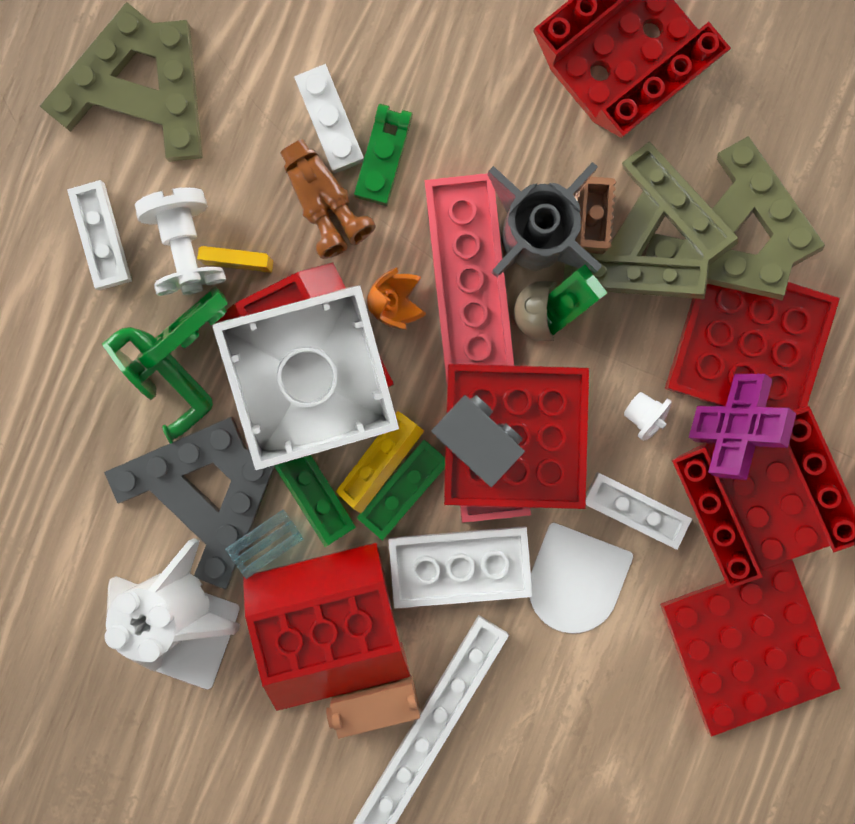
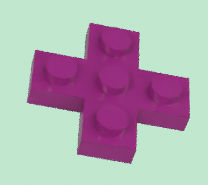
M734 374L726 406H697L688 438L697 443L716 444L708 472L713 476L747 480L755 446L788 448L796 413L789 408L766 407L773 380L766 374Z

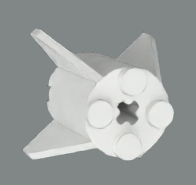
M195 538L189 540L162 573L140 584H135L117 576L110 579L107 597V631L105 633V641L109 647L116 649L128 659L155 672L161 667L164 654L183 640L234 635L239 631L240 624L208 612L209 598L208 595H204V591L200 587L203 584L197 577L190 574L200 540Z

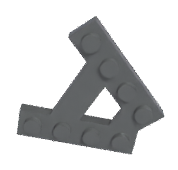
M229 417L104 473L118 504L151 491L206 544L194 576L212 585L227 589L275 467L273 465L255 470L250 450L246 448L234 418ZM214 463L231 480L220 510L184 475Z

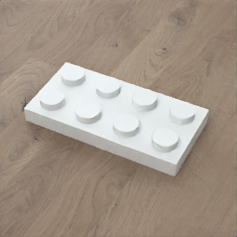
M526 526L389 538L394 609L533 597Z

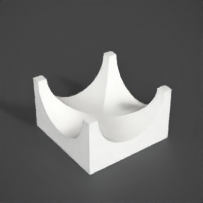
M352 286L212 325L255 470L399 429L360 286Z

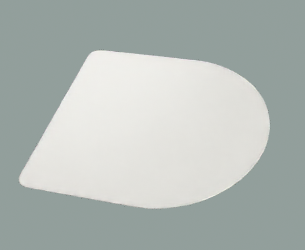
M551 523L531 572L533 597H530V601L534 611L544 623L561 632L582 633L594 629L603 623L613 611L631 565L633 554L630 551L565 526Z
M204 592V595H208L209 598L208 612L233 622L236 621L240 610L236 603ZM230 635L183 640L164 654L161 667L156 671L201 688L210 689L216 678Z

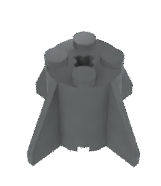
M592 162L568 189L556 183L539 185L536 183L520 191L494 166L488 171L487 175L507 212L501 241L507 255L492 270L491 273L498 277L515 263L523 268L539 271L559 261L576 268L586 265L594 274L602 267L597 260L575 241L581 228V210L575 195L596 171L597 165Z

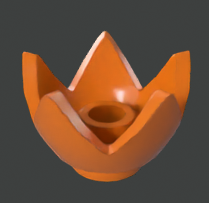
M396 267L384 273L372 285L367 296V306L371 314L383 324L392 328L406 330V323L416 321L426 315L425 311L408 299L421 277L412 274H397L398 268Z

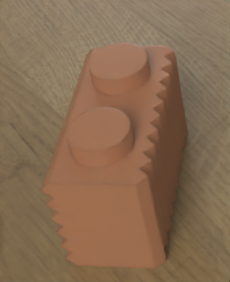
M590 177L575 195L581 210V228L575 241L588 253L604 254L612 246L610 243L612 239L610 234L613 232L611 220L614 218L612 215L614 209L612 207L615 204L613 199L616 197L614 195L616 190L614 185L617 183L614 178Z

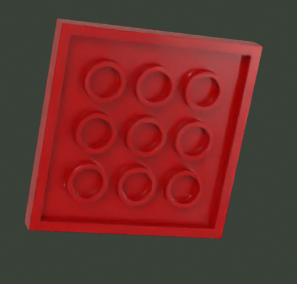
M791 282L787 284L783 300L707 284L705 299L692 298L665 389L718 406H726L734 374H766L773 379L766 407L789 408L791 410L806 407L840 298Z
M448 364L446 414L464 395L469 399L476 395L493 410V413L489 416L490 419L497 425L502 423L508 424L522 437L523 440L518 445L525 452L490 487L445 446L444 505L586 509L589 368Z
M793 559L762 569V578L729 589L726 581L723 580L660 604L707 733L711 737L841 689Z

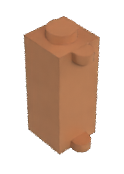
M413 676L332 697L330 707L326 708L330 729L334 728L338 739L420 719L421 708Z

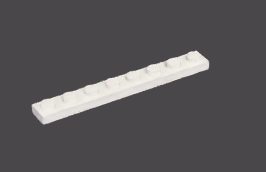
M478 615L421 709L420 719H416L353 824H396L507 640L509 634Z

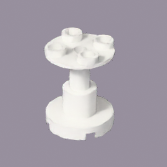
M175 188L172 189L173 195L165 197L163 191L145 196L135 203L138 221L144 224L158 225L162 244L171 247L177 273L162 277L155 282L154 286L158 296L172 294L179 289L182 290L183 295L195 294L203 291V284L215 285L226 281L225 272L221 267L198 268L191 241L197 238L192 217L201 214L208 207L201 189Z

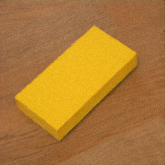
M207 246L198 248L197 259L204 265L272 273L273 260L267 253Z

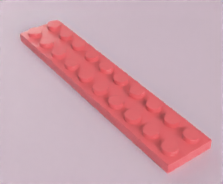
M488 173L425 180L446 383L448 364L514 366L504 272L498 277L491 273L503 258L495 189L487 175ZM460 506L462 523L531 515L530 508Z

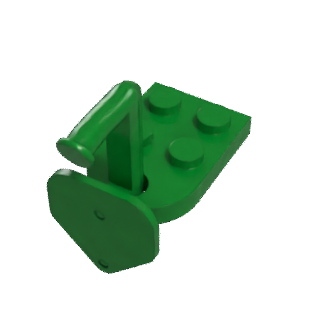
M216 286L157 337L143 330L127 327L116 331L102 343V346L120 371L148 399L152 400L156 397L157 388L149 376L157 370L191 406L189 410L170 425H162L163 432L170 444L209 413L213 406L211 396L170 353L179 345L183 349L188 347L199 337L198 331L206 322L213 325L227 312L224 306L228 302L224 294ZM129 341L140 351V354L134 361L120 351Z

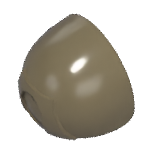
M539 281L532 283L523 289L517 297L514 307L515 322L518 328L531 339L554 341V337L548 327L547 300L550 289L557 287V282Z

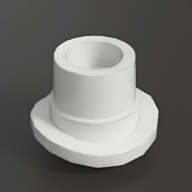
M640 392L630 402L624 412V416L641 430L638 437L643 441L648 440L659 428L664 429L667 423L664 420L667 417L672 401L667 398L662 404Z

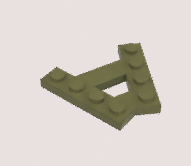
M126 2L40 107L70 132L93 105L163 126L165 158L169 162L203 158L191 31L188 21L152 23ZM136 53L156 58L159 90L116 77Z
M747 136L722 150L717 155L718 162L733 184L712 210L734 234L739 231L747 219L754 213L770 236V240L757 255L731 249L709 265L707 284L783 300L792 267L823 251L825 244L750 137ZM654 234L649 242L646 257L675 258L685 240Z
M649 141L622 162L623 169L643 192L613 239L612 246L605 254L589 253L602 265L595 274H592L607 292L705 299L709 265L739 243L738 237ZM665 216L686 239L675 258L641 256ZM565 264L563 282L579 268Z

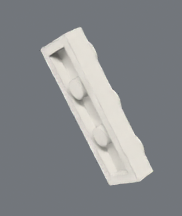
M326 64L294 76L333 174L363 163L364 157Z
M99 180L67 189L95 289L103 290L131 282V275L105 183Z
M596 472L586 493L587 506L678 550L692 521V518Z

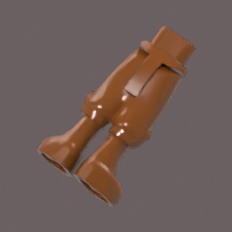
M303 139L294 142L280 152L286 162L284 169L303 208V217L310 223L316 224L320 231L321 240L316 245V252L321 259L337 256L348 248L344 238L333 225L328 210H331L339 219L351 245H357L375 230L376 225L371 217H357L348 207V191L339 185L333 174L318 157L316 151L309 149Z

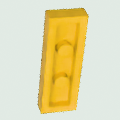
M398 410L395 415L399 429L378 435L335 491L346 503L361 514L424 432L422 428Z

